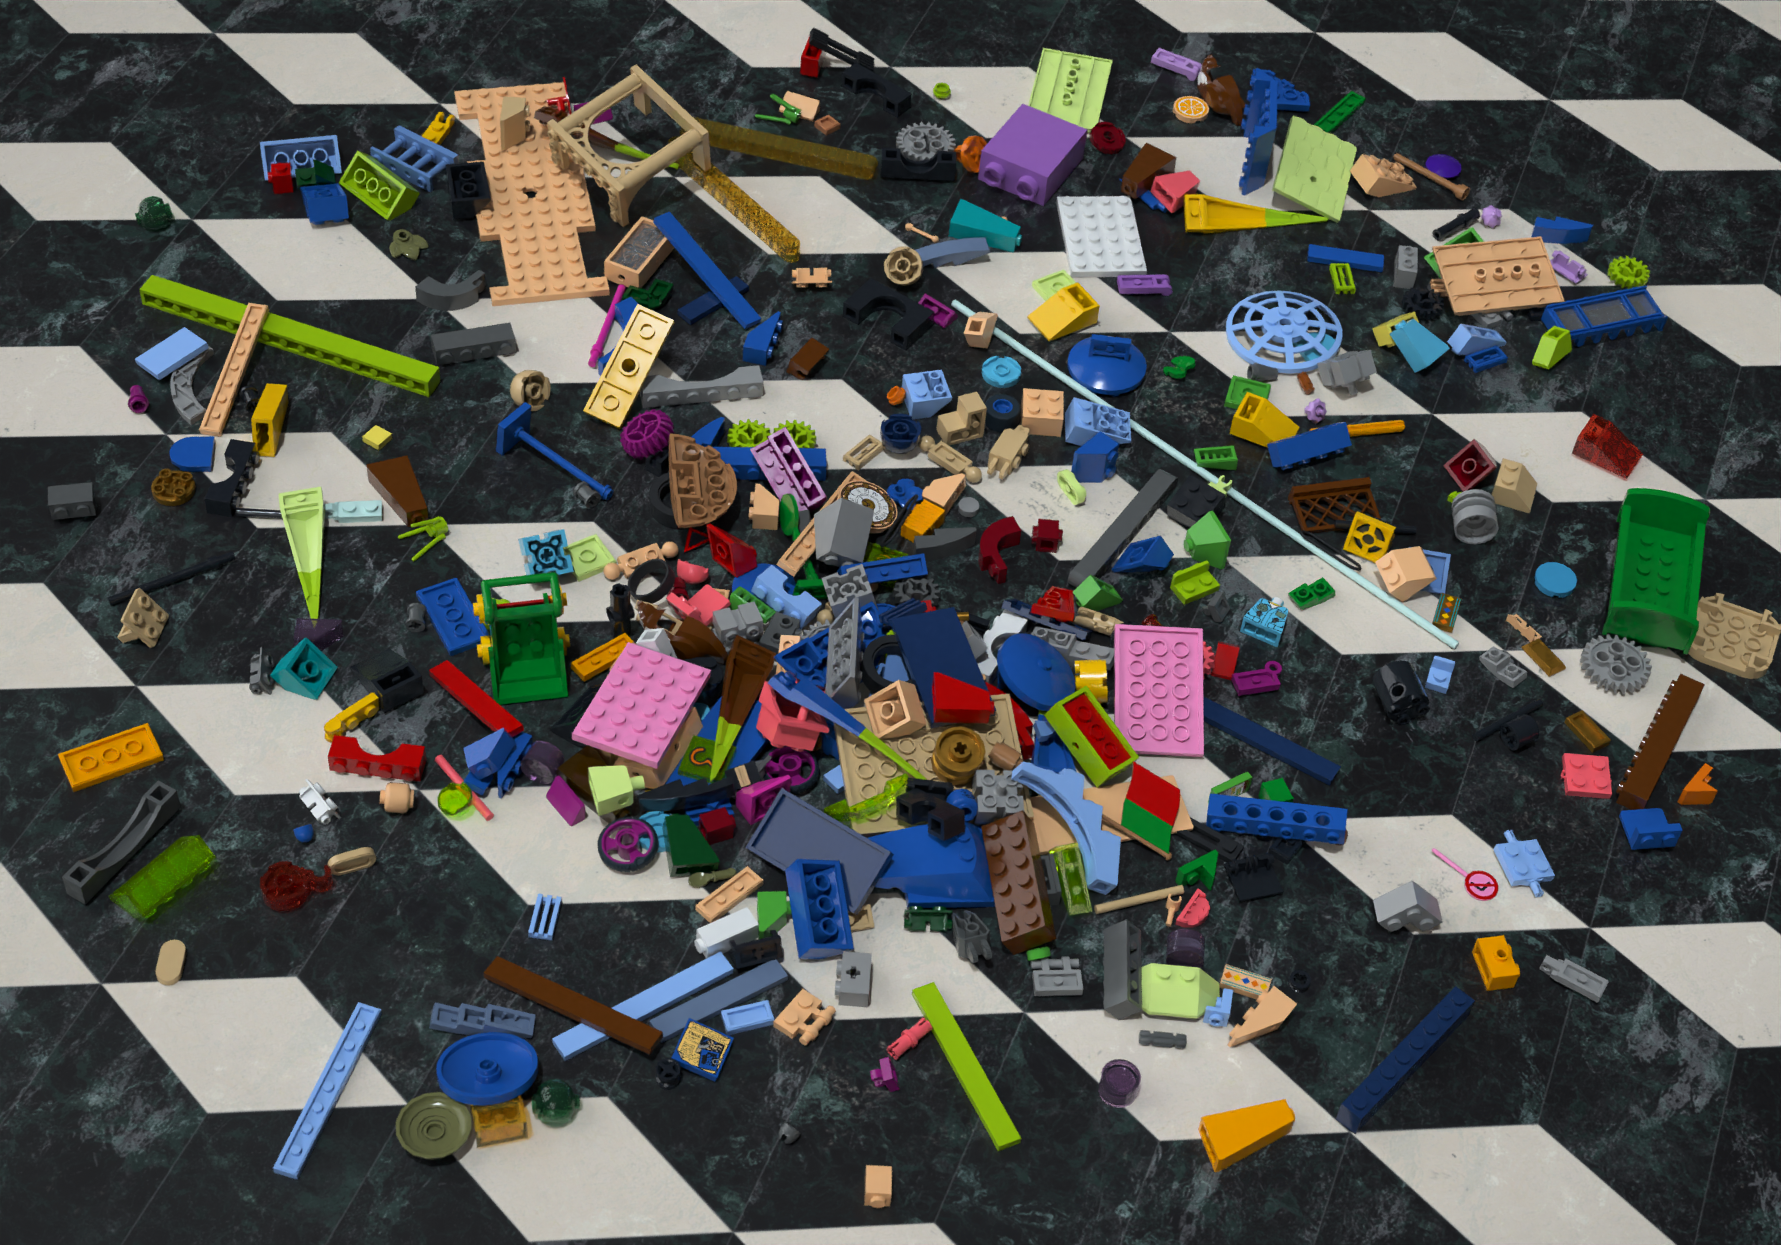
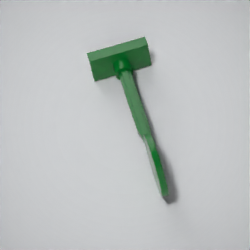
M785 494L780 502V524L784 534L793 536V541H795L800 535L798 530V506L792 494ZM809 558L803 565L806 580L797 581L792 595L798 596L806 591L815 599H828L823 581L815 573Z

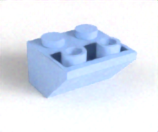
M942 370L903 375L902 388L906 391L904 401L909 415L912 416V420L932 417L952 400Z

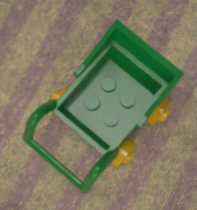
M551 572L483 580L481 582L482 594L476 595L477 603H473L474 616L479 617L480 624L486 623L490 625V637L489 635L480 636L481 644L477 645L478 658L482 657L483 665L490 664L493 699L499 705L568 697L564 656L567 655V647H570L569 634H565L564 627L557 628V617L564 614V606H567L566 593H562L558 574ZM550 581L552 595L548 596L547 593H543V599L496 604V599H492L491 588Z

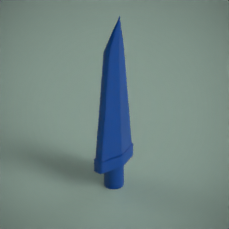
M1149 190L1139 196L1152 210L1160 209L1164 213L1168 210Z

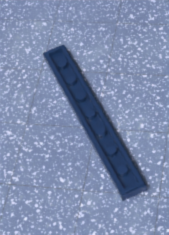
M1203 696L1204 722L1329 786L1339 773L1341 766Z

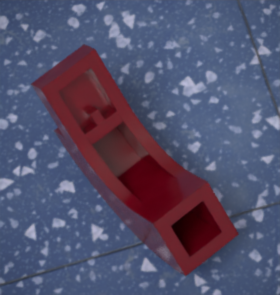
M1013 516L992 523L984 531L980 540L979 567L981 571L988 570L990 576L994 577L997 584L1005 583L1007 566L999 552L1020 543L1021 529Z

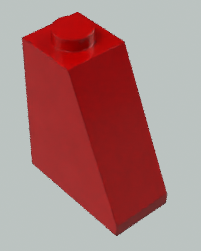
M934 672L932 681L934 722L988 724L990 714H994V701H990L989 691L939 672Z

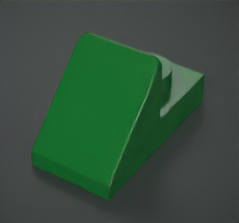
M1215 849L1179 867L1175 882L1184 887L1188 884L1192 885L1200 879L1207 889L1211 891L1218 851Z

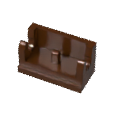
M811 338L790 359L786 372L800 380H804L805 376L800 374L799 371L808 375L810 370L820 360L825 358L830 349L814 338Z

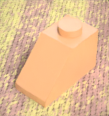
M961 473L933 480L930 486L924 488L922 492L923 500L925 499L946 510V516L966 487V476Z

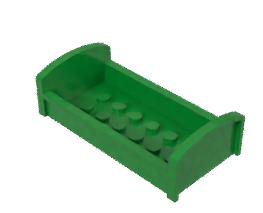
M1630 488L1627 490L1616 521L1619 522L1608 617L1603 626V635H1607L1608 632L1616 634L1622 639L1626 637L1630 641L1667 649V647L1683 650V654H1688L1699 630L1697 610L1705 527L1710 516V507L1697 500L1673 492L1647 488Z

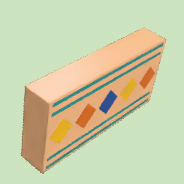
M1226 964L1219 988L1231 989L1234 993L1257 1000L1264 990L1268 992L1272 979Z

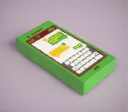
M1245 772L1211 788L1210 793L1239 796L1249 791L1252 776L1249 772Z

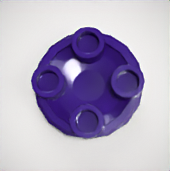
M1444 154L1432 155L1425 163L1426 169L1445 179L1460 176L1462 170L1458 160Z

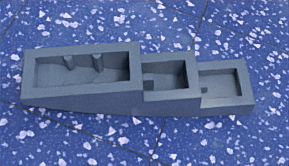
M985 237L950 240L915 250L920 255L923 266L933 263L935 268L952 261L954 266L990 253Z
M435 1002L432 1008L429 1028L464 1035L501 1032L520 1038H532L535 1014L487 1004L486 1008L461 1003L460 1007L457 1008Z

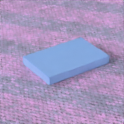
M184 327L135 358V361L141 368L158 380H161L209 347L207 342Z

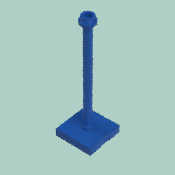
M524 402L498 424L496 452L502 456L515 444L523 440L581 481L587 482L591 488L600 493L602 500L605 499L607 501L612 497L614 490L611 486H603L529 435L532 406Z

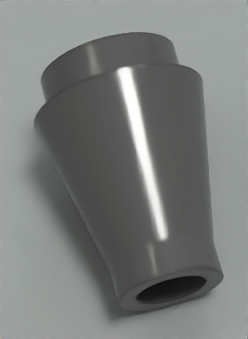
M1259 363L1250 364L1247 369V378L1251 380H1276L1278 377L1277 368Z

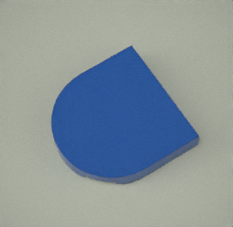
M214 436L186 437L178 440L170 449L171 463L186 472H212L215 447Z

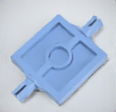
M1513 830L1505 831L1504 836L1508 843L1496 844L1493 850L1511 886H1529L1535 897H1541L1544 892L1540 883L1552 881L1555 874L1537 839L1518 841Z

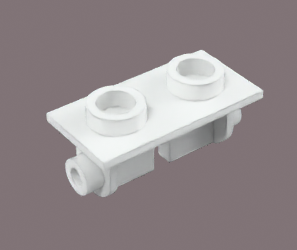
M306 779L309 786L300 789L299 797L309 809L317 804L310 810L317 821L326 825L331 821L333 815L340 819L341 817L335 811L338 806L332 799L324 797L326 791L318 782L313 784Z

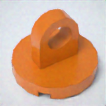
M969 136L962 145H958L954 150L956 152V160L962 163L968 172H979L981 150L987 145L986 141L980 136Z

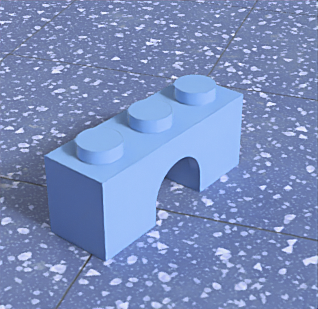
M771 565L756 578L751 592L775 611L800 619V629H803L816 617L822 603L806 591L798 596L788 594L784 590L788 577Z

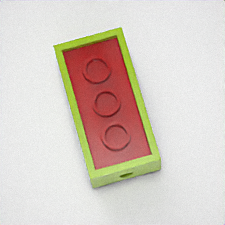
M1087 686L1057 702L1044 715L1096 787L1124 772L1132 765L1133 761L1136 762L1139 759V756Z

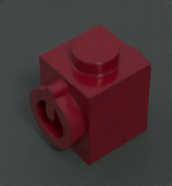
M1038 519L1037 526L1033 525L1031 544H1036V551L1057 553L1058 542H1062L1063 529H1059V520Z

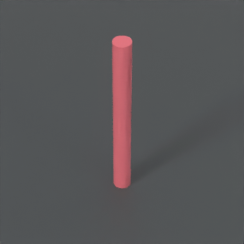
M438 755L435 758V762L487 821L491 820L494 814L474 791L462 786L464 781L442 755Z

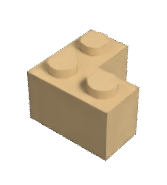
M974 392L958 396L957 411L938 416L937 432L944 443L950 446L983 437L987 407L979 394Z

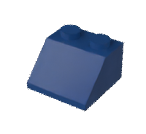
M1100 431L1074 452L1071 470L1079 483H1102L1108 477H1112L1116 471L1115 465L1119 456V443Z

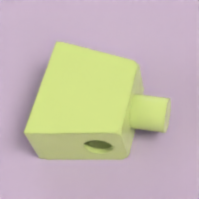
M624 765L588 767L589 785L598 816L632 805L633 791L645 789L643 776L629 777L627 767Z

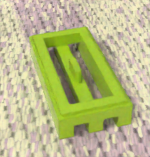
M1331 263L1329 269L1336 294H1340V291H1343V294H1347L1348 291L1351 294H1355L1356 288L1350 265L1348 263ZM1342 268H1344V270H1345V274H1346V278H1347V282H1348V285H1349V286H1346L1345 277H1344V273H1343V271H1342Z

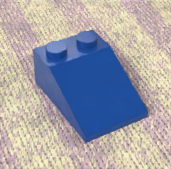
M339 183L300 187L307 218L313 224H324L325 221L329 220L343 222L344 219L349 218L347 196Z

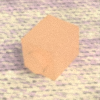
M866 1165L864 1205L874 1208L890 1206L892 1166Z

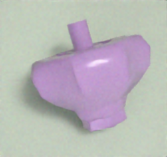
M1492 205L1483 208L1481 218L1484 221V225H1488L1491 228L1500 225L1502 218L1501 210Z
M1319 398L1309 402V405L1305 407L1308 419L1315 424L1324 420L1327 412L1325 403Z

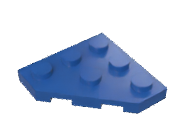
M1253 69L1252 75H1255L1256 69ZM1262 70L1278 82V110L1309 111V94L1304 91L1300 93L1287 80H1280L1275 77L1276 73L1271 70Z

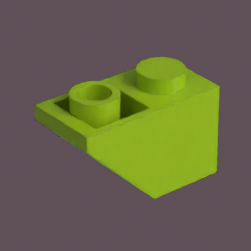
M1553 326L1543 334L1532 364L1544 369H1550L1572 350L1570 330Z

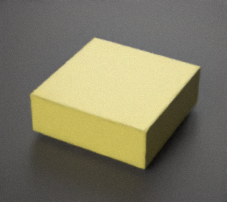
M375 425L362 436L364 443L380 450L392 439V433Z

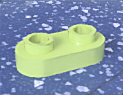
M1068 469L1058 472V484L1074 505L1083 503L1087 495L1086 490L1076 480L1074 473Z

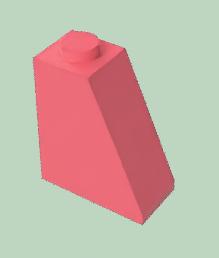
M1190 170L1155 176L1150 192L1171 213H1175L1184 205L1183 197L1185 194H1196L1200 180Z

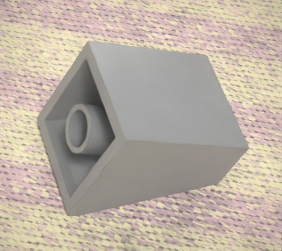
M840 498L815 513L816 560L839 568L844 565L863 563L874 509Z

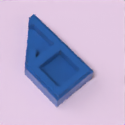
M470 771L464 779L462 786L483 796L494 776L491 774L478 780Z

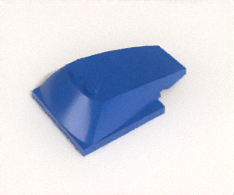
M965 822V832L945 841L929 834L928 824L895 830L868 838L894 854L875 887L883 889L899 888L905 893L907 908L910 906H921L923 908L936 906L946 908L995 907L981 826Z

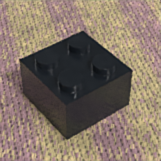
M1190 475L1167 504L1168 517L1189 529L1209 511H1213L1218 517L1226 507L1225 494Z

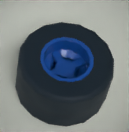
M998 394L987 399L985 403L987 407L985 424L988 428L996 432H1003L1004 429H1014L1017 427L1021 410L1020 404L1015 398Z

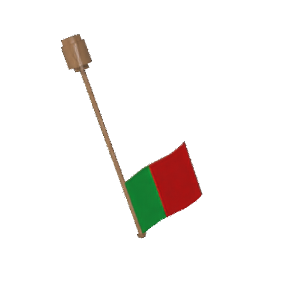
M996 742L988 755L992 759V763L1004 770H1014L1023 762V759L1020 758L1022 753L1005 743ZM1133 761L1132 778L1123 803L1121 825L1102 814V819L1166 858V861H1169L1172 858V854L1169 852L1171 830L1179 809L1180 789Z

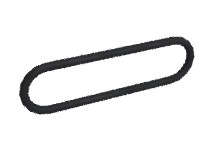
M1305 530L1300 532L1304 539L1347 567L1357 571L1362 569L1358 562L1315 534ZM1304 534H1308L1314 537L1330 549L1334 550L1350 562L1354 563L1357 567L1348 564L1347 562H1345L1338 556L1334 555L1333 553H1331L1315 541L1311 540Z

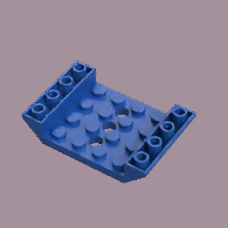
M1256 68L1255 75H1251L1250 86H1252V90H1248L1247 101H1249V104H1245L1244 108L1246 119H1242L1241 123L1244 137L1248 138V144H1250V148L1246 147L1245 152L1247 162H1243L1242 166L1244 176H1240L1239 187H1242V195H1247L1264 186L1277 129L1278 82L1259 68Z

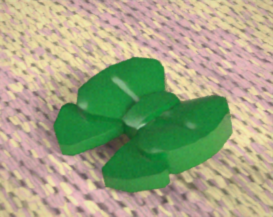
M1189 356L1175 357L1171 360V363L1176 367L1166 366L1163 368V372L1165 375L1173 378H1184L1187 374V369L1196 366L1195 359Z

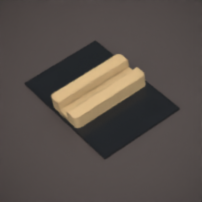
M755 760L724 771L726 777L731 778L734 790L762 781Z

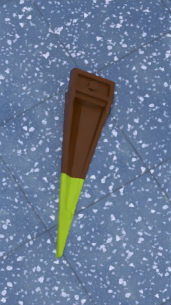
M543 106L535 111L534 119H538L539 123L547 125V122L552 119L558 123L569 115L561 110ZM592 128L589 129V144L640 159H646L651 156L613 140ZM574 133L571 137L573 139H580L583 135ZM672 163L668 167L678 169L679 164Z
M736 635L733 640L726 662L710 775L711 782L715 779L743 722L772 670L775 660L774 656L776 655L775 652L739 635Z

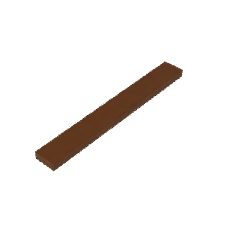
M499 956L493 960L484 972L485 979L649 1055L663 1038L662 1031Z

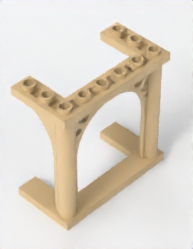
M637 65L630 68V76L558 123L554 119L547 122V134L550 139L549 147L554 164L559 165L563 170L570 167V155L576 164L581 165L588 176L591 175L598 186L603 187L609 194L610 216L614 222H618L622 227L629 224L628 209L640 188L653 176L693 150V160L704 171L711 168L708 131ZM631 94L634 97V105L642 113L648 115L652 112L651 98L686 131V133L650 157L630 164L613 163L601 158L593 151L588 141L589 129L595 119ZM574 133H580L583 135V137L580 139H573L571 135ZM614 169L621 171L620 176L617 178L611 175Z

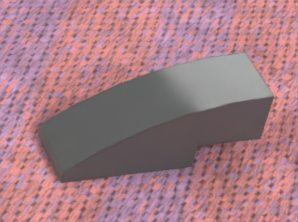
M976 527L934 529V535L914 536L913 554L924 553L925 561L928 562L960 553L975 545Z

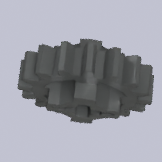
M927 576L902 579L895 583L893 591L894 602L900 605L912 598L916 601L931 600L932 607H934V605H938L940 597L939 585L933 584V578L927 580Z

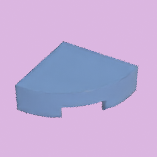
M1035 721L1033 725L1039 742L1047 741L1055 733L1054 728L1048 721Z

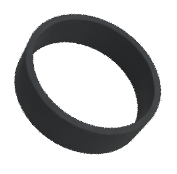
M651 559L642 563L633 571L627 586L630 589V594L636 601L640 600L653 604L664 598L672 589L675 582V573L664 560ZM660 568L667 570L663 582L655 590L648 594L636 595L638 584L648 573Z

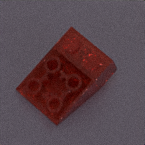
M1595 414L1592 415L1577 437L1572 454L1625 479L1629 477L1643 455L1612 422Z

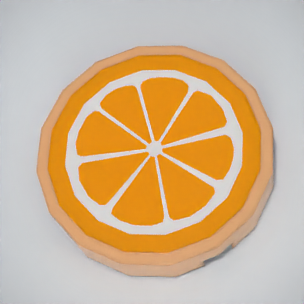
M1183 96L1174 102L1173 113L1176 114L1179 120L1185 123L1202 122L1208 116V104L1198 97Z

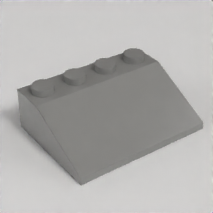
M856 597L829 626L825 694L843 709L853 708L859 703L861 698L859 683L862 679L860 664L863 659L861 644L864 640V632H862L859 598Z

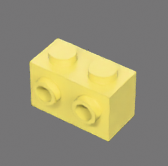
M1415 312L1400 315L1372 328L1378 346L1387 345L1388 348L1395 346L1396 343L1390 336V333L1396 329L1394 326L1402 320L1407 322L1414 319L1418 322Z

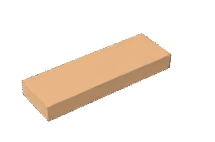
M747 866L696 904L695 910L709 923H712L763 886L764 880Z

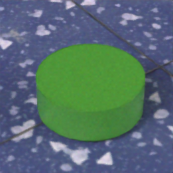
M1048 946L1026 952L1028 961L1051 956L1050 947Z

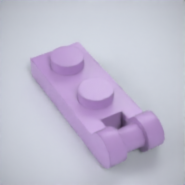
M1158 48L1151 59V63L1183 74L1191 81L1197 78L1202 65L1199 62Z

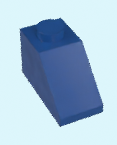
M502 728L464 747L468 769L478 780L497 772L515 745V740Z

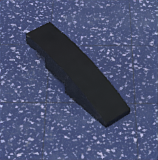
M730 777L709 785L706 779L703 778L685 786L678 779L639 794L637 799L641 811H668L711 804L735 796V791Z

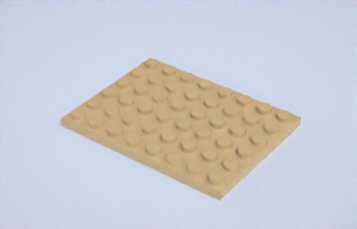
M1010 694L990 695L994 701L996 715L989 717L988 724L956 723L931 728L921 704L926 726L910 735L881 740L925 778L940 782L944 781L938 778L933 771L931 758L938 737L943 731L951 727H966L972 729L981 737L985 746V756L980 770H994L995 775H1002L1004 769L992 763V759L988 757L996 742L1005 743L1021 753ZM866 707L844 709L874 734ZM833 722L851 829L865 837H872L895 830L928 824L927 821L911 825L896 817V796L906 793L907 777H915L881 751ZM972 781L965 785H954V790L967 789L972 792ZM1023 785L1019 796H1023L1024 812L1033 820L1034 814L1029 789ZM974 819L971 820V821H969V823H973V824L976 825V826H982V825L989 824V823H974Z

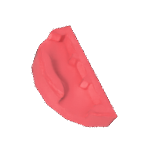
M1200 889L1196 890L1176 919L1175 925L1193 928L1201 925L1207 919L1210 905L1204 892Z

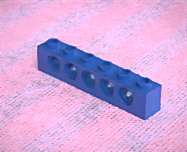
M1210 793L1206 826L1215 831H1230L1240 834L1247 833L1344 845L1348 809Z

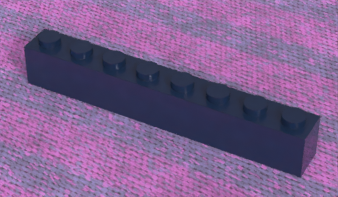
M1455 986L1344 1100L1336 1120L1356 1134L1465 1021L1471 1012L1475 1000Z

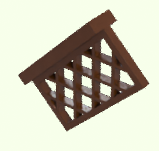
M1370 477L1292 486L1288 495L1289 504H1293L1301 531L1305 530L1314 534L1345 530L1335 528L1334 524L1330 525L1323 520L1326 516L1334 520H1345L1343 517L1346 513L1354 517L1356 512L1349 509L1352 503L1363 509L1360 513L1367 511L1373 517L1381 519L1370 489L1372 484ZM1366 495L1367 504L1357 500V496ZM1344 498L1350 501V503L1346 507L1337 502V500ZM1324 500L1331 505L1326 509L1317 503ZM1299 503H1306L1311 508L1307 512L1300 508ZM1335 506L1342 510L1343 513L1341 516H1338L1330 511L1331 508ZM1314 508L1324 514L1321 519L1311 514ZM1308 518L1317 523L1315 527H1307L1305 520Z

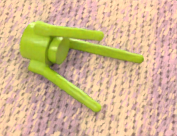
M438 516L430 520L411 524L412 528H421L401 534L398 538L402 539L427 531L430 537H436L412 557V561H416L437 542L446 538L444 533L448 532V525L443 517Z

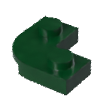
M655 279L649 290L630 285L622 296V301L632 297L639 305L650 310L656 309L665 304L674 290V284Z

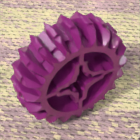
M652 409L650 412L646 410L643 414L639 413L637 417H633L631 422H627V426L623 428V432L620 434V442L627 454L634 459L639 458L641 460L644 457L648 458L652 454L655 456L658 451H662L663 447L668 446L669 434H674L673 430L675 427L665 412L661 410L656 411L655 409Z

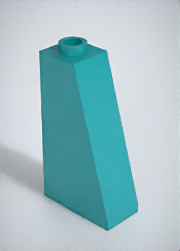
M960 199L950 221L949 237L957 239L985 237L989 247L1013 253L1016 246H1020L1022 241L1020 226L966 200Z

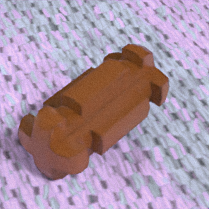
M1303 371L1301 374H1298L1297 379H1299L1298 381L1305 394L1314 392L1315 388L1306 372Z

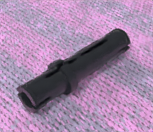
M1472 208L1470 211L1457 215L1454 220L1435 229L1432 233L1434 239L1440 241L1460 228L1468 227L1471 222L1480 218L1479 210Z

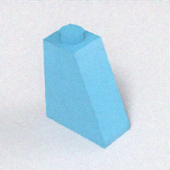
M1414 319L1407 322L1405 320L1400 321L1394 326L1396 329L1390 333V336L1415 373L1428 367L1450 349L1446 343Z

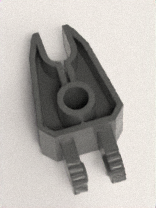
M964 911V919L953 913V938L958 956L969 958L971 963L977 962L978 955L983 954L986 960L992 959L990 930L971 911Z

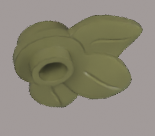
M404 229L394 232L393 242L389 248L394 258L403 254L414 261L418 258L419 249H428V243L423 237L412 235Z

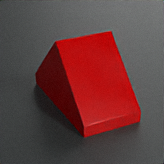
M1218 641L1214 661L1215 668H1212L1211 676L1231 680L1236 666L1239 646Z

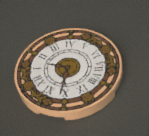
M862 480L848 482L841 488L837 496V500L844 498L874 509L870 533H883L884 530L892 526L897 518V507L894 500L889 497L884 489L873 483Z

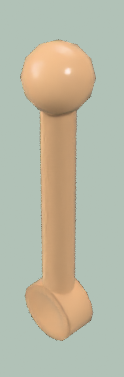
M911 223L905 225L907 231L912 230L931 239L933 243L939 241L938 236L927 234L913 227Z

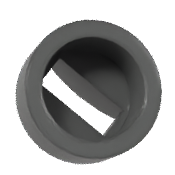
M784 1122L779 1129L778 1136L780 1140L787 1136L785 1143L790 1144L801 1133L787 1122Z

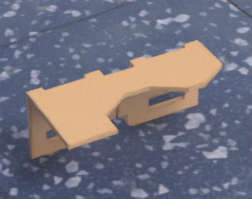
M1508 614L1506 621L1516 630L1518 629L1521 635L1525 636L1529 642L1542 637L1531 626L1527 627V623L1517 614L1514 616Z

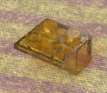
M521 1095L494 1105H469L477 1147L528 1138L527 1121Z

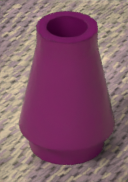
M134 385L130 389L128 407L135 413H142L148 408L149 401L143 392V388L139 385Z

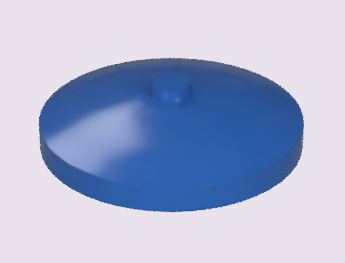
M1020 633L1010 636L1000 646L997 653V665L1001 677L1008 688L1026 704L1042 711H1049L1057 702L1075 692V679L1069 664L1060 652L1045 640L1031 634Z
M501 1032L479 1033L455 1042L442 1053L436 1067L437 1080L441 1090L458 1102L480 1106L499 1104L514 1099L529 1089L538 1074V1058L531 1044L518 1036Z

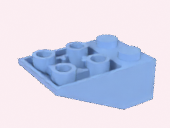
M1073 398L1065 412L1066 442L1082 446L1100 431L1119 444L1131 442L1130 412Z

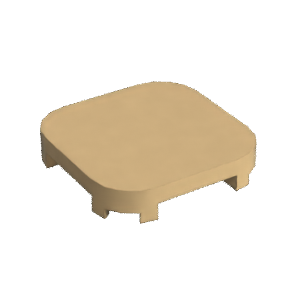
M1720 593L1706 598L1702 596L1697 610L1699 630L1688 654L1701 663L1740 677L1757 679L1764 676L1773 661L1772 658L1781 633V624H1778L1772 617L1773 612L1765 609L1764 613L1760 614L1723 600L1724 594Z

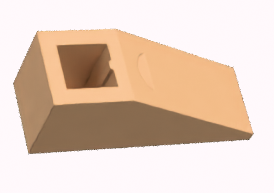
M1275 986L1269 992L1264 990L1256 1000L1259 1003L1256 1009L1250 1007L1242 1017L1246 1020L1244 1024L1240 1026L1237 1023L1229 1035L1232 1039L1227 1045L1232 1047L1277 1030L1297 1003Z

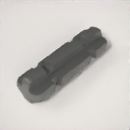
M1141 1030L1139 1033V1043L1143 1045L1152 1043L1153 1046L1163 1047L1175 1045V1048H1185L1187 1036L1176 1033V1036H1174L1173 1033L1153 1031V1033H1150L1148 1030Z

